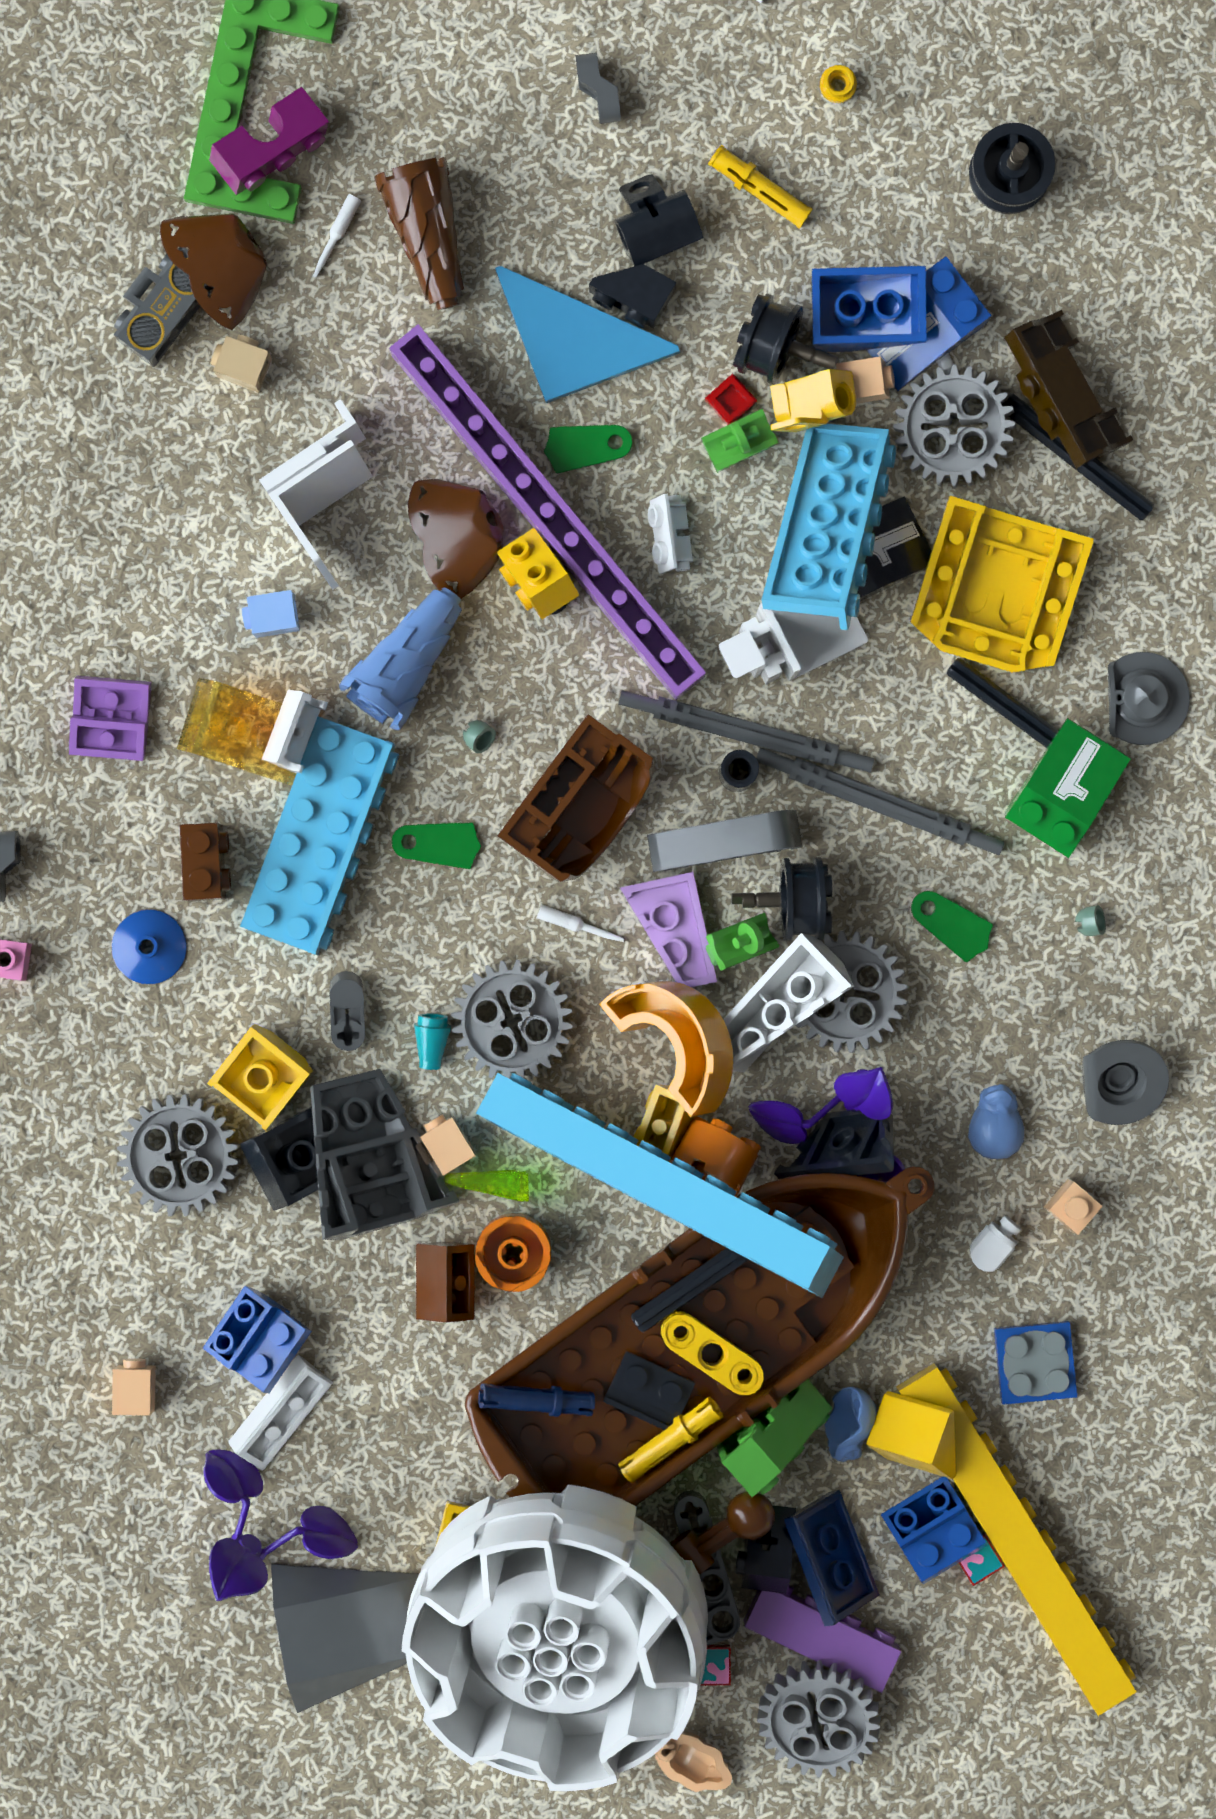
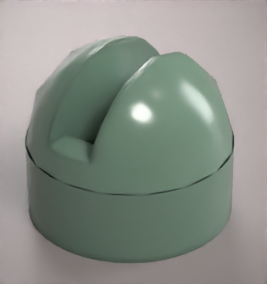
M481 720L470 721L468 723L470 727L467 731L463 730V740L475 753H482L493 744L496 732L491 726Z
M1099 905L1083 908L1077 913L1075 922H1081L1082 926L1077 927L1078 932L1084 936H1097L1105 933V916Z

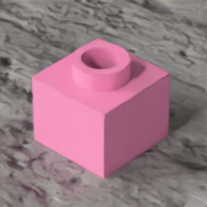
M0 939V955L7 952L11 956V963L8 966L4 967L0 963V978L20 981L27 980L32 944Z

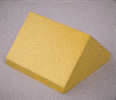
M887 1391L882 1398L866 1445L887 1460L953 1479L956 1476L954 1410Z

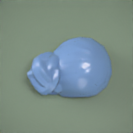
M1003 1084L983 1089L980 1093L979 1106L973 1113L969 1125V1141L972 1148L982 1157L997 1160L1009 1158L1019 1151L1024 1142V1126L1017 1110L1016 1096L1009 1087Z
M852 1386L841 1389L833 1396L834 1408L830 1418L824 1425L828 1438L829 1452L834 1459L840 1462L855 1460L861 1457L862 1445L864 1440L869 1437L877 1415V1408L871 1397L865 1391Z

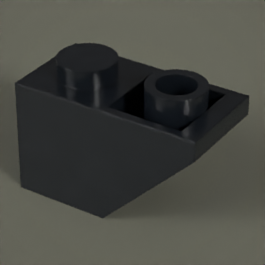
M645 264L594 277L589 283V292L594 295L592 300L608 310H611L613 306L626 313L624 318L639 328H644L645 325H648L654 329L676 290L675 281Z

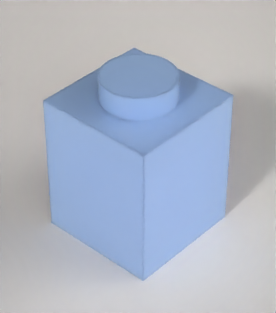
M292 590L247 597L248 607L242 608L245 629H251L252 634L256 638L300 631L295 594Z

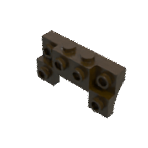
M1060 310L1044 318L1031 320L1013 329L1004 339L1022 369L1016 377L1020 383L1022 393L1029 399L1038 415L1040 426L1048 433L1051 441L1060 438L1077 469L1126 446L1133 441L1131 435L1126 437L1114 416L1118 413L1116 407L1097 416L1103 410L1069 350L1077 345L1079 340L1077 337L1071 338L1061 320L1064 313Z

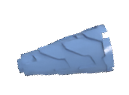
M444 587L441 591L433 590L415 610H410L393 632L380 641L364 661L360 660L349 674L345 675L339 684L340 690L345 691L351 687V690L346 695L349 700L382 724L388 716L391 717L394 721L389 728L400 730L418 702L417 696L426 682L433 664L451 637L449 633L462 611L459 607L461 599Z

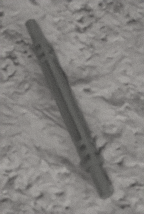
M622 690L618 705L654 714L653 718L829 766H834L836 763L871 773L874 758L839 749L838 744L660 696L657 700Z
M761 747L756 757L758 763L789 774V779L962 846L964 843H968L996 855H1000L1003 849L1004 841L970 829L971 825L800 758L796 757L795 760H792Z

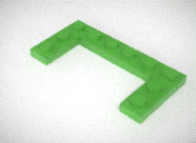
M225 0L184 194L185 202L290 224L295 223L302 189L301 185L266 178L265 182L253 191L246 189L236 195L209 161L212 144L239 127L259 29L332 44L339 13V4L321 0Z

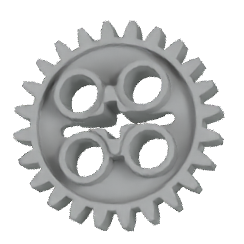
M956 364L952 365L950 375H945L942 368L937 367V378L933 380L928 374L923 373L925 385L920 387L912 382L910 385L915 393L914 396H901L902 401L907 405V409H896L895 411L897 416L904 419V422L893 425L895 431L904 433L903 436L895 440L897 446H908L901 454L902 459L908 460L914 457V461L910 466L911 471L915 472L923 467V480L927 481L935 474L937 485L940 487L946 477L950 478L953 488H957L959 478L962 477L971 486L973 482L972 475L975 473L983 480L987 479L984 468L989 466L994 470H998L999 467L995 457H1008V453L1002 445L1014 443V438L1006 434V431L1016 428V423L1011 420H1005L1006 417L1014 413L1013 406L1002 407V404L1009 398L1007 392L996 395L995 392L999 387V382L995 380L986 385L987 374L985 371L980 373L976 379L973 378L972 366L967 367L964 375H959ZM970 399H979L984 403L983 410L978 415L970 416L964 413V405ZM942 400L945 402L946 409L944 413L937 417L928 415L926 407L931 401ZM954 418L959 419L960 425L988 423L986 429L960 427L957 430V434L954 435L946 427L929 430L921 429L923 424L949 426ZM971 436H979L984 441L982 449L973 454L966 452L963 449L965 440ZM933 437H941L946 441L944 450L939 454H930L926 451V443Z
M840 931L838 942H834L831 936L826 934L824 935L825 945L844 964L854 985L852 989L879 994L880 999L873 1001L849 997L847 1003H844V996L840 995L833 1000L835 1010L831 1016L822 1018L816 1011L798 1023L796 1027L802 1028L807 1025L810 1027L806 1035L807 1039H812L819 1034L821 1036L819 1047L824 1048L832 1040L834 1052H839L843 1043H846L849 1052L855 1053L856 1042H860L863 1048L868 1050L870 1049L869 1038L873 1037L879 1043L884 1042L880 1032L882 1029L894 1033L895 1029L889 1022L891 1018L903 1019V1016L896 1011L897 1005L908 1004V1001L898 996L899 992L909 989V986L899 984L897 979L905 974V970H893L892 966L899 958L892 956L886 959L884 955L887 952L888 946L885 944L877 950L873 949L875 938L872 936L862 944L860 932H855L852 940L848 941L845 932ZM868 966H873L879 974L877 983L872 987H864L859 980L860 972ZM866 1003L872 1010V1017L868 1023L860 1025L853 1018V1010L858 1004Z
M504 960L500 961L499 972L496 973L489 965H486L487 977L483 979L480 975L473 973L472 976L476 985L474 987L466 984L461 986L468 994L467 998H455L454 1000L463 1007L462 1012L451 1013V1017L461 1020V1025L451 1029L452 1032L463 1033L464 1037L456 1044V1047L468 1046L470 1049L464 1057L465 1061L475 1056L479 1059L475 1067L476 1071H479L485 1065L490 1066L489 1078H493L498 1070L503 1071V1076L510 1078L511 1072L515 1071L517 1075L524 1078L526 1069H529L537 1077L539 1075L537 1067L539 1063L550 1069L552 1065L548 1056L550 1054L556 1057L562 1056V1053L556 1047L557 1043H569V1040L561 1035L562 1030L573 1028L572 1024L563 1022V1016L572 1013V1009L561 1008L560 1005L568 996L567 994L556 996L554 991L558 988L559 981L553 982L550 985L545 983L549 972L544 971L538 977L535 976V964L533 963L526 972L521 971L520 960H516L513 970H508ZM518 985H525L532 992V1000L527 1006L519 1007L511 1000V992ZM497 990L503 991L511 1012L514 1015L520 1013L523 1020L518 1022V1027L528 1046L526 1052L521 1050L512 1028H504L501 1021L506 1019V1014L496 995ZM485 1000L495 1003L498 1009L497 1017L492 1022H483L477 1016V1007ZM540 1019L547 1025L548 1032L543 1040L534 1041L528 1037L526 1027L531 1020ZM498 1035H507L513 1041V1050L508 1056H499L493 1051L492 1042Z
M171 1094L167 1095L166 1106H163L158 1098L153 1099L152 1106L154 1111L151 1112L145 1106H141L139 1111L143 1119L139 1120L130 1117L128 1121L134 1130L121 1131V1135L129 1140L128 1145L117 1147L118 1151L127 1154V1158L117 1162V1166L128 1167L129 1170L128 1173L121 1177V1180H133L135 1184L129 1190V1194L141 1191L143 1193L139 1203L141 1205L152 1199L154 1201L153 1212L155 1213L159 1212L163 1205H167L168 1216H173L178 1206L181 1207L184 1216L190 1215L191 1204H194L199 1212L204 1211V1199L206 1198L212 1204L217 1203L218 1198L214 1191L218 1190L227 1193L229 1189L223 1180L235 1179L237 1176L228 1169L229 1165L240 1163L239 1159L230 1156V1152L240 1148V1145L229 1143L228 1140L229 1137L236 1133V1130L229 1129L224 1131L222 1126L226 1123L228 1117L224 1116L216 1120L214 1117L217 1110L216 1105L211 1106L206 1111L203 1110L204 1098H198L194 1105H190L189 1094H184L180 1104H177L174 1095ZM172 1122L178 1124L180 1151L187 1152V1158L181 1160V1167L186 1180L185 1188H181L179 1185L177 1159L170 1158V1152L176 1150L175 1138L171 1128ZM191 1123H196L203 1129L204 1137L199 1144H193L186 1138V1128ZM153 1129H160L166 1135V1144L162 1149H155L149 1143V1134ZM195 1161H202L208 1166L209 1175L205 1181H198L192 1176L191 1166ZM158 1166H164L170 1170L172 1180L168 1186H160L155 1182L154 1171Z
M818 1660L815 1669L811 1670L805 1661H802L800 1672L788 1666L786 1678L778 1673L775 1674L774 1684H767L764 1696L760 1697L757 1722L761 1723L759 1736L766 1737L765 1748H776L774 1757L776 1761L786 1756L788 1758V1769H791L796 1764H800L801 1774L805 1775L809 1768H814L815 1774L819 1778L822 1775L823 1769L828 1768L830 1774L835 1777L838 1766H841L846 1772H850L852 1761L862 1765L864 1753L871 1755L873 1752V1742H878L881 1716L878 1715L879 1702L873 1701L872 1689L863 1690L864 1679L861 1677L852 1682L850 1680L851 1669H847L842 1674L837 1673V1663H833L829 1670H824L821 1660ZM810 1691L813 1692L814 1695H815V1698H816V1701H817V1702H816V1710H817L818 1715H817V1714H813V1713H814L815 1703H814V1700L812 1699V1696H811V1694H810ZM826 1698H835L838 1701H830ZM791 1704H796V1705L801 1706V1708H794V1707H791L790 1705H791ZM820 1724H825L823 1736L824 1739H826V1743L828 1744V1746H825L823 1744V1740L821 1737L822 1729ZM838 1730H843V1731H846V1732H848V1733H846V1734H841V1733H839V1732H837V1731H838ZM800 1737H807L811 1740H803Z

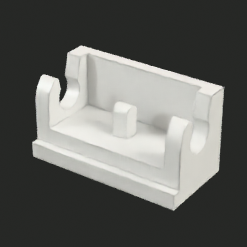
M287 690L262 760L291 772L302 774L304 766L300 765L320 710H326L328 702L314 699L312 695L305 692Z

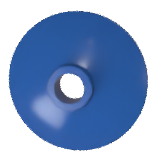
M141 910L129 915L119 924L112 940V955L118 969L129 979L141 984H157L171 978L180 969L186 956L187 943L181 926L174 918L157 910ZM147 939L151 940L154 944V949L150 954H145L141 950L142 942Z

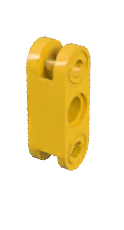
M683 1311L673 1312L663 1320L661 1336L670 1350L736 1394L751 1395L761 1387L764 1373L760 1364L751 1355ZM678 1326L687 1328L686 1334L681 1338L674 1336V1330ZM710 1343L718 1344L722 1348L721 1358L714 1363L705 1362L701 1357L703 1348ZM742 1369L750 1371L749 1377L745 1380L737 1379V1374Z

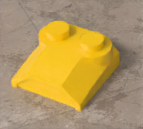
M254 1024L207 1084L211 1087L214 1086L261 1124V1128L266 1131L301 1086L306 1083L313 1070L302 1055L275 1033Z

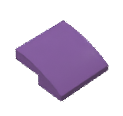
M76 676L74 678L73 716L70 718L69 755L144 761L151 682Z

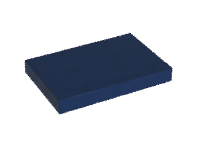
M840 1489L828 1492L784 1519L824 1626L837 1624L880 1596Z

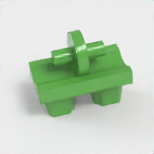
M763 409L701 438L717 473L778 444V440L773 431H771Z
M765 913L706 936L709 943L706 945V951L712 965H718L720 971L779 947L777 940L769 930Z

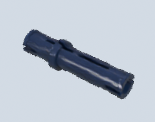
M482 1383L478 1395L480 1408L539 1411L549 1413V1416L559 1417L560 1414L592 1416L594 1412L590 1409H595L594 1392L561 1390V1386H551L550 1389Z

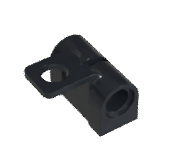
M652 174L619 188L620 194L629 206L631 213L615 219V224L624 250L634 266L645 264L704 238L694 208L685 190L667 197ZM640 187H649L641 193L632 194L634 190Z

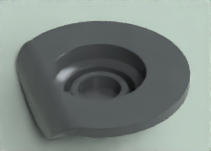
M1150 652L1131 653L1110 662L1108 665L1109 732L1112 737L1135 745L1155 744L1173 735L1184 722L1190 704L1188 684L1180 669L1167 658Z
M1135 1040L1112 1041L1098 1047L1084 1056L1082 1060L1086 1109L1088 1115L1095 1121L1110 1125L1134 1123L1155 1111L1165 1098L1169 1086L1167 1066L1161 1055L1154 1048L1143 1042Z

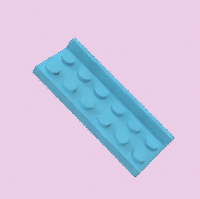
M825 424L806 430L762 596L763 609L838 617L840 629H849L851 617H857L859 613L860 595L857 594L859 586L864 587L866 584L867 564H865L866 556H872L874 551L875 536L872 533L873 526H879L881 522L882 505L879 504L880 497H886L888 493L889 475L886 474L888 467L893 468L895 464L896 446L890 445L889 429Z
M317 717L300 765L304 766L302 774L297 773L240 927L314 955H319L320 949L327 951L334 934V929L329 928L333 914H341L347 899V894L342 893L346 879L353 880L359 867L360 859L355 857L360 843L367 844L373 828V824L368 822L373 808L380 809L386 793V789L381 787L386 773L392 775L399 758V753L394 752L396 745L393 742L384 741L322 717Z

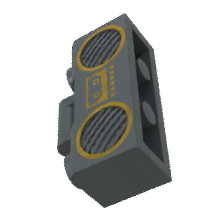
M179 247L178 250L183 251V256L187 259L188 249ZM167 254L159 265V268L162 270L159 276L147 267H144L125 292L123 297L135 307L131 312L128 309L125 310L118 317L114 328L117 329L114 333L116 339L152 367L157 365L200 308L191 291L189 274L175 266ZM151 283H154L155 287L144 301L140 300ZM205 283L202 284L208 290L209 296L214 287L208 286Z

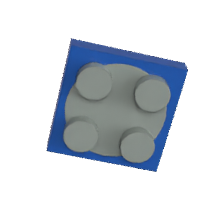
M1069 1321L994 1328L1002 1405L1077 1398Z

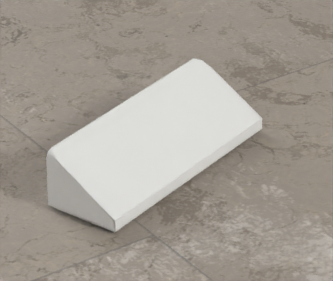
M297 1355L270 1394H266L229 1440V1444L235 1454L263 1471L333 1382L303 1357Z

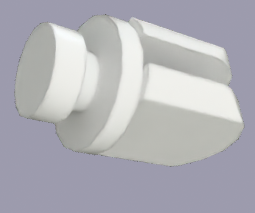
M1005 1215L999 1221L1001 1226L994 1222L986 1225L970 1245L972 1261L977 1268L983 1271L993 1272L999 1269L1017 1245V1241L1012 1235L1017 1236L1022 1229Z

